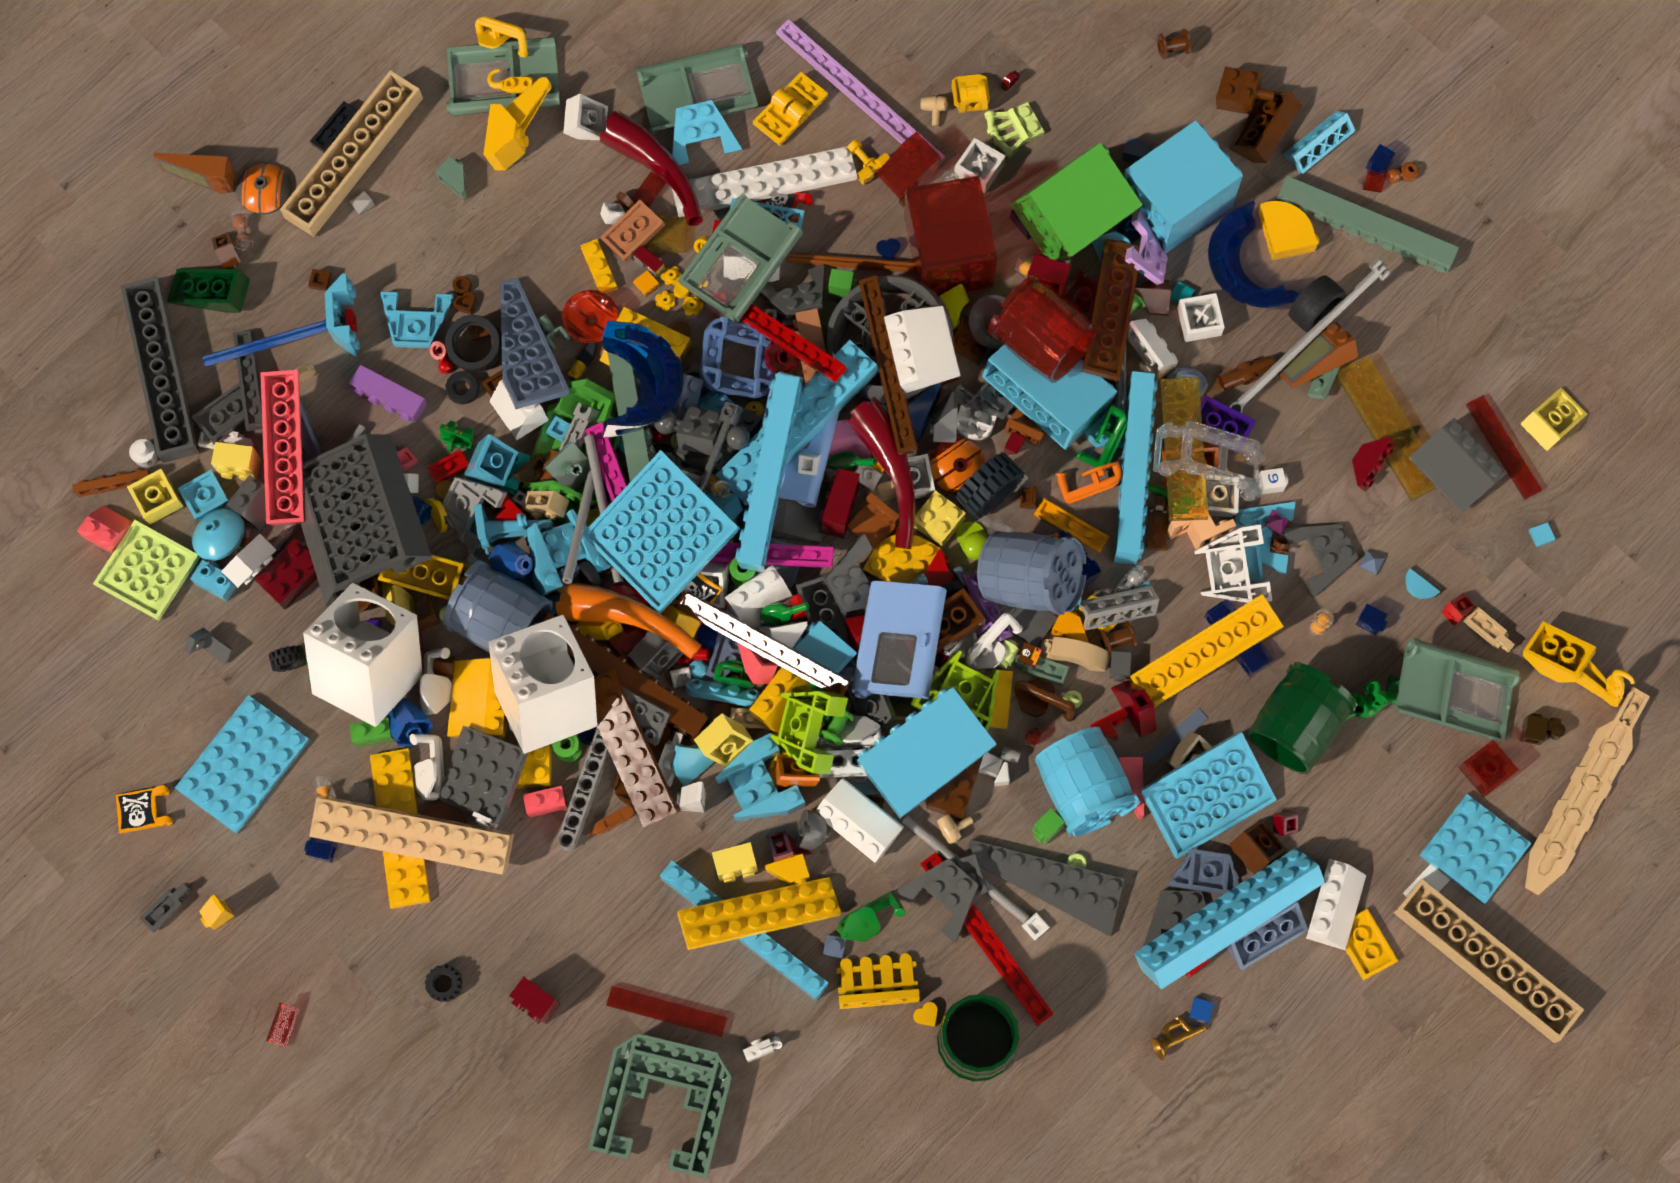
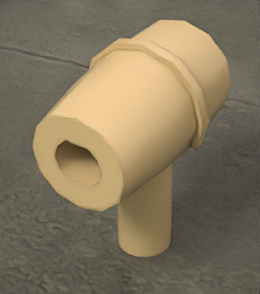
M937 95L921 97V110L932 111V127H939L940 111H946L947 98Z
M948 814L937 820V823L943 834L942 836L945 837L949 844H953L961 839L960 830L971 825L973 820L969 816L955 824Z

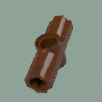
M1266 356L1253 362L1245 361L1235 369L1219 374L1220 386L1224 390H1228L1241 384H1251L1275 364V361L1271 356Z

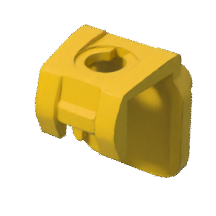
M981 74L958 76L952 80L953 101L959 113L988 110L990 94L986 76Z

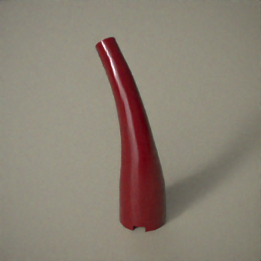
M614 111L605 122L608 125L605 132L601 131L600 142L642 164L663 178L679 197L683 205V213L689 226L701 224L703 217L696 194L688 177L675 158L644 126L626 114Z
M872 397L871 400L873 402L869 404L866 401L862 402L850 412L853 417L851 419L847 417L846 421L893 481L899 506V530H896L895 547L912 549L915 527V492L907 454H898L891 420L887 411L876 397Z

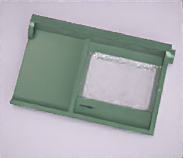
M555 38L526 40L529 53L527 57H520L518 55V41L504 42L501 46L493 49L480 45L447 48L450 102H447L448 113H451L452 116L489 113L490 104H501L505 108L522 94H510L490 87L487 77L495 69H500V72L493 76V81L495 82L503 81L509 77H532L535 81L541 77H546L552 87L539 108L561 106Z
M740 43L636 68L652 132L675 127L676 108L712 100L721 116L758 107L745 57H748L746 46L742 47Z
M742 193L681 275L678 282L684 288L725 314L724 317H728L730 322H739L800 239L803 231L791 222L786 224Z
M1410 638L1404 653L1396 700V711L1504 743L1512 689L1515 685L1519 684L1521 675L1518 669L1423 640Z

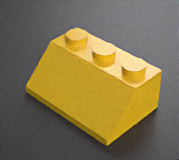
M781 667L749 709L750 715L776 734H779L787 701L780 694L812 692L810 684L802 677Z

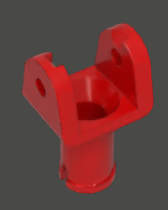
M709 648L699 649L691 659L685 655V658L678 659L675 665L690 666L693 660L709 661L710 650Z

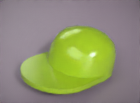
M973 521L964 522L956 531V539L964 554L968 558L978 561L988 536L980 524Z

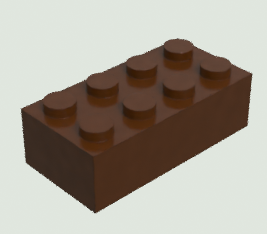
M964 588L945 600L936 657L985 626L986 619ZM900 634L899 637L914 657L917 637L910 634Z
M983 756L928 797L926 809L944 815L949 814L950 817L963 820Z

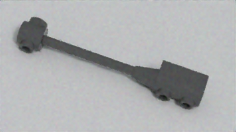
M725 402L718 420L723 422V425L698 485L703 492L730 425L737 426L742 419L741 413L743 408L730 402Z

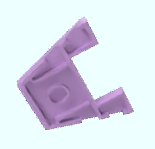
M1138 209L1133 212L1131 223L1142 236L1140 250L1138 253L1133 246L1128 248L1125 261L1128 264H1135L1134 268L1136 270H1143L1145 272L1144 276L1156 285L1164 283L1168 258L1142 212Z

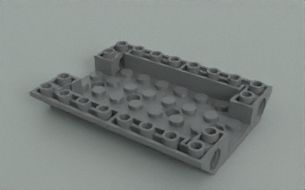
M364 434L303 463L305 522H302L301 526L327 607L352 583L361 587V581L389 568H392L399 574L432 558L391 435ZM341 463L340 468L334 470L335 465ZM351 493L349 499L343 500L346 494ZM361 524L358 530L353 531L355 525ZM371 555L368 561L363 562L365 556Z

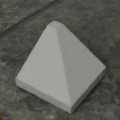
M365 191L349 200L359 215L375 206Z

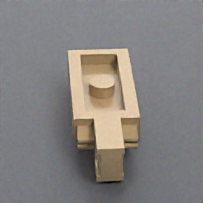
M1478 606L1463 621L1497 649L1500 647L1508 653L1515 646L1508 639L1507 630Z

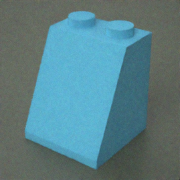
M488 434L478 442L464 477L483 485L504 486L518 452Z
M812 621L805 628L807 632L802 637L800 636L793 646V649L836 673H839L857 654L821 621H816L815 623Z

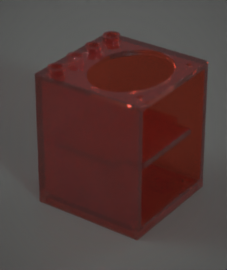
M973 176L922 186L912 185L905 188L904 221L915 266L916 279L930 287L939 296L959 284L964 286L966 292L993 287L997 255L980 177Z

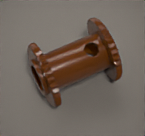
M1182 29L1181 35L1165 38L1162 34L1157 36V47L1161 58L1166 59L1167 53L1184 49L1186 54L1191 52V39L1186 29Z
M1125 621V628L1108 634L1103 629L1100 630L1102 646L1110 655L1112 648L1129 642L1134 647L1137 645L1136 634L1129 621Z

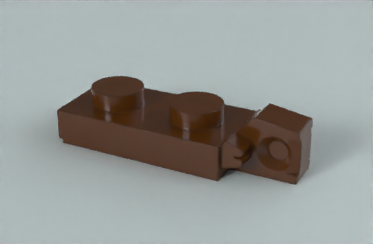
M1156 497L1155 507H1151L1149 511L1147 550L1166 551L1169 513L1168 509L1164 508V498Z

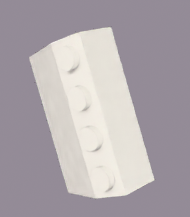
M943 306L905 310L884 317L900 386L906 393L961 376Z

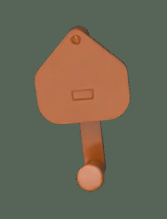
M1119 461L1086 471L1081 474L1082 477H1092L1093 483L1071 492L1066 482L1065 475L1067 473H1056L1055 475L1057 476L1065 502L1071 504L1114 488L1122 479L1123 472ZM1113 468L1115 476L1100 481L1099 477L1105 475V471Z

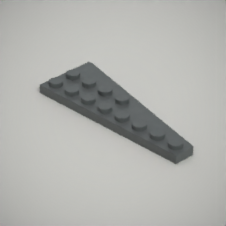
M970 839L966 857L976 854L981 868L1107 936H1111L1124 878Z

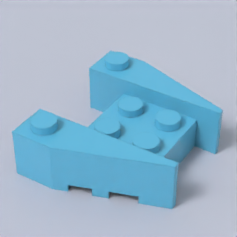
M573 509L564 515L567 524L540 533L536 523L527 529L530 557L533 561L532 581L537 593L542 596L557 591L563 586L556 570L561 569L567 562L578 517ZM583 536L577 562L587 561L596 569L598 574L611 569L610 563Z
M772 733L753 741L715 777L717 784L728 780L742 811L733 815L736 822L789 815L806 807L797 785L778 793L764 765V762L775 758L778 754L780 755L777 743L770 737Z

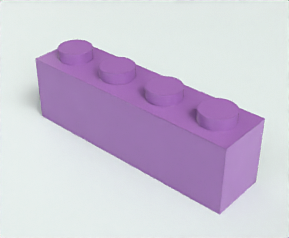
M362 365L358 367L349 382L355 395L367 397V400L372 404L384 406L386 411L392 414L394 412L399 414L400 418L407 422L411 420L416 423L427 406L425 398Z

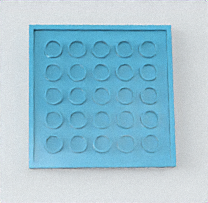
M660 450L586 529L583 536L657 612L662 613L739 531L740 527Z

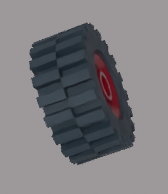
M1005 452L996 454L993 459L990 458L987 463L981 465L980 469L975 471L965 481L966 483L961 486V490L957 492L956 499L976 520L981 519L984 515H988L991 510L996 509L1006 497L1011 495V492L1021 483L1025 473Z

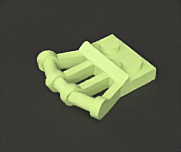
M1028 102L1011 108L1006 112L988 111L985 113L988 135L992 136L993 144L1003 150L1008 158L1023 144L1044 135V130ZM1009 119L1008 121L995 126L994 120ZM1012 126L1014 127L1015 131L999 136V132ZM1017 137L1020 138V139H1019L1013 146H1011V147H1009V146L1006 144V142H1008V141H1010V140H1012V139H1014V138H1017Z

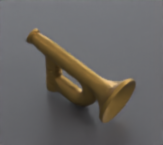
M1179 1015L1175 1020L1164 1025L1162 1029L1164 1040H1159L1155 1037L1151 1038L1155 1054L1160 1060L1165 1059V1054L1169 1048L1197 1036L1203 1031L1205 1032L1206 1027L1204 1024H1201V1026L1193 1028ZM1180 1026L1185 1031L1174 1037L1170 1035L1171 1030Z

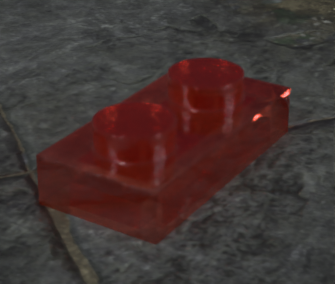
M279 1003L266 1041L286 1048L300 1009Z

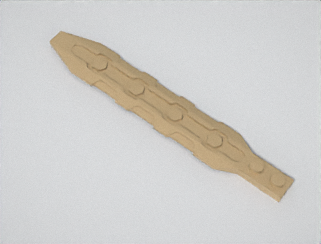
M1631 687L1614 719L1596 730L1580 765L1575 768L1570 777L1571 781L1553 808V814L1545 829L1539 834L1530 850L1525 888L1539 895L1568 869L1585 832H1588L1594 821L1595 813L1603 799L1607 797L1612 788L1611 784L1620 767L1625 764L1633 749L1632 729L1650 697L1649 695Z

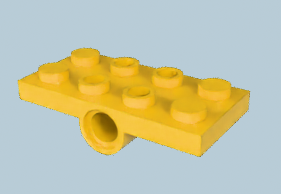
M800 72L784 89L780 88L775 92L771 103L753 120V125L781 146L828 97V93L804 73Z

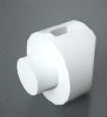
M139 439L131 445L129 454L137 465L150 467L156 463V449L149 440Z

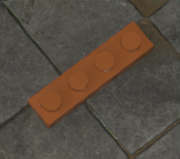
M137 469L133 473L128 474L118 473L112 477L101 476L97 480L92 481L81 480L77 484H72L73 492L78 497L124 489L151 473L145 469Z

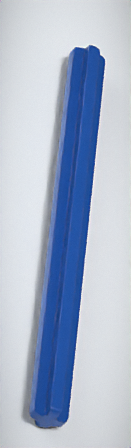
M326 320L204 355L205 366H210L328 331Z

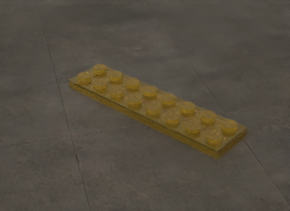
M1367 356L1339 370L1336 378L1374 441L1389 437L1396 443L1394 452L1386 458V461L1410 501L1437 489L1409 459L1422 446V443L1370 357Z
M1199 378L1161 379L1169 521L1208 520Z

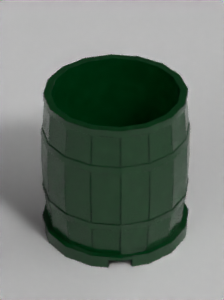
M1295 662L1294 665L1291 664L1286 670L1287 675L1279 682L1259 711L1247 735L1259 750L1280 765L1297 773L1308 775L1332 744L1348 715L1352 714L1358 705L1355 698L1342 685L1337 688L1329 682L1330 676L1312 666Z
M986 994L968 995L954 1003L943 1016L937 1035L938 1054L946 1068L958 1078L973 1082L989 1081L1002 1074L1013 1061L1020 1041L1018 1022L1010 1007L1000 999Z

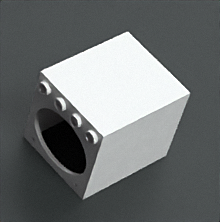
M354 583L303 633L312 694L375 727L423 676L417 615ZM358 601L372 602L387 609L396 622L393 632L390 634L365 620H362L360 623Z
M564 615L488 642L495 694L524 754L597 727L594 676ZM567 643L574 653L575 666L568 655Z

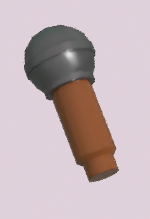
M245 526L242 538L243 549L250 543L252 529L249 526Z

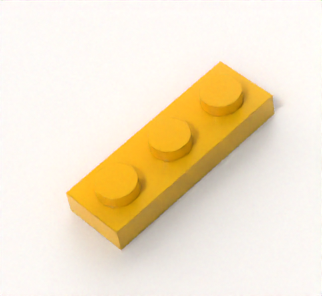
M598 239L580 245L600 295L618 289Z

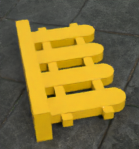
M907 953L900 956V963H892L890 956L883 955L880 958V964L872 965V960L869 957H863L860 960V966L852 967L850 959H842L840 968H836L837 974H841L842 987L838 988V994H843L839 996L840 1009L919 1003V989H915V987H918V981H914L913 968H916V961H912L911 956ZM893 969L901 970L902 982L894 983ZM873 971H881L882 984L874 985ZM861 972L862 986H854L853 973Z

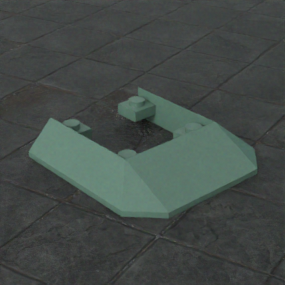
M639 1033L614 1048L588 1150L629 1160L634 1139L615 1135L625 1095L644 1099L648 1082L652 1080L687 1089L683 1109L702 1113L692 1153L672 1149L668 1170L707 1178L732 1079L718 1053Z

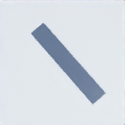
M1197 709L1143 757L1151 766L1155 765L1177 746L1188 732H1193L1208 718L1200 709Z

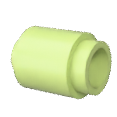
M1011 639L1008 641L1004 640L1002 643L1007 653L998 666L1004 669L1011 666L1020 652L1019 644Z

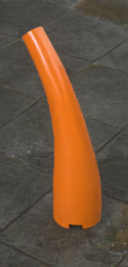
M564 583L558 590V593L561 594L559 602H556V610L558 615H564L566 621L614 622L634 625L662 637L690 659L702 646L666 616L623 594L583 583Z

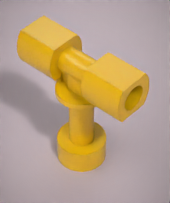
M855 139L847 146V149L852 155L857 154L864 162L863 169L857 173V179L865 185L874 178V173L878 170L884 171L892 165V159L887 153H884L877 159L874 157L869 158L861 149L863 146L861 142Z

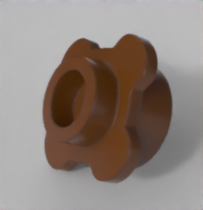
M1279 537L1271 541L1272 545L1270 548L1274 552L1279 554L1289 553V541Z

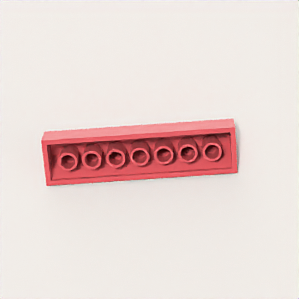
M299 370L260 372L266 524L271 526L294 525L305 522Z

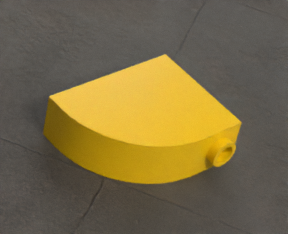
M1282 201L1260 203L1258 214L1272 261L1315 252L1319 244V237L1317 233H1314L1311 221L1301 209Z

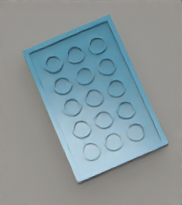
M248 695L176 785L175 789L237 834L310 740Z
M1240 731L1139 790L1176 859L1277 800L1243 733Z

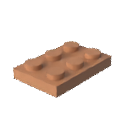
M639 200L600 238L626 263L641 246H644L665 226V223Z

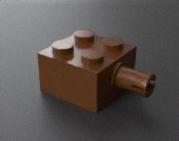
M1225 66L1216 96L1217 109L1253 115L1256 101L1261 99L1274 102L1276 90L1261 88V72Z

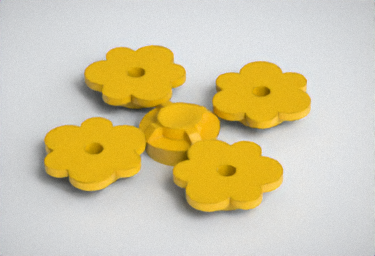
M666 267L660 277L661 280L665 281L666 285L672 284L675 286L674 294H668L667 291L657 294L655 296L656 307L667 312L670 310V307L675 306L674 301L676 297L685 298L682 304L685 314L687 316L698 315L699 310L703 308V303L699 301L698 297H689L690 291L678 282L682 275L678 267ZM707 276L700 284V289L708 287Z

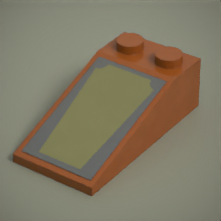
M154 153V158L162 171L221 194L234 191L236 171L227 156Z
M1337 322L1330 324L1290 361L1278 375L1291 388H1295L1358 358L1356 340Z

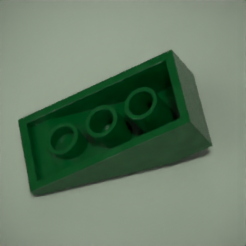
M176 269L167 302L169 304L225 313H241L250 279L238 269Z

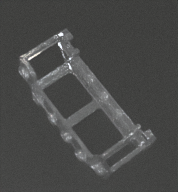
M1185 421V426H1175L1173 422H1169L1156 430L1153 471L1160 473L1162 476H1171L1180 469L1191 475L1196 474L1208 480L1220 481L1224 485L1236 486L1238 489H1241L1240 496L1244 500L1254 501L1263 495V490L1259 485V465L1265 460L1266 453L1264 450H1261L1259 441L1194 421ZM1182 435L1180 460L1162 461L1160 463L1162 439L1166 437L1178 438ZM1192 438L1220 446L1218 468L1191 459ZM1228 449L1244 453V459H1247V464L1252 466L1251 478L1227 470Z

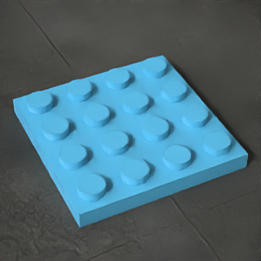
M1466 794L1419 856L1484 905L1531 843Z

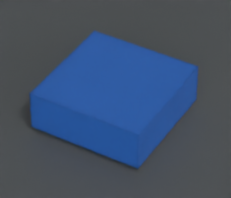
M1194 997L1189 1018L1209 1023L1214 1003Z

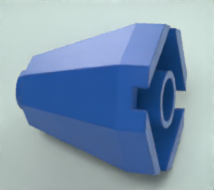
M515 542L496 545L488 558L489 563H491V569L502 572L516 580H521L533 568L532 558Z
M402 698L389 712L391 735L399 747L414 746L410 742L411 734L429 735L433 728L426 714L406 698Z

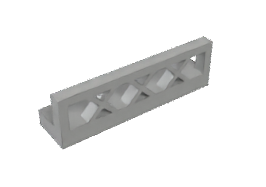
M1152 586L1083 600L1080 603V607L1085 614L1083 627L1085 630L1156 615L1159 597ZM1151 606V609L1144 610L1146 607ZM1098 618L1096 621L1091 622V619Z

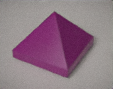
M1271 510L1264 526L1281 535L1288 519L1275 510Z

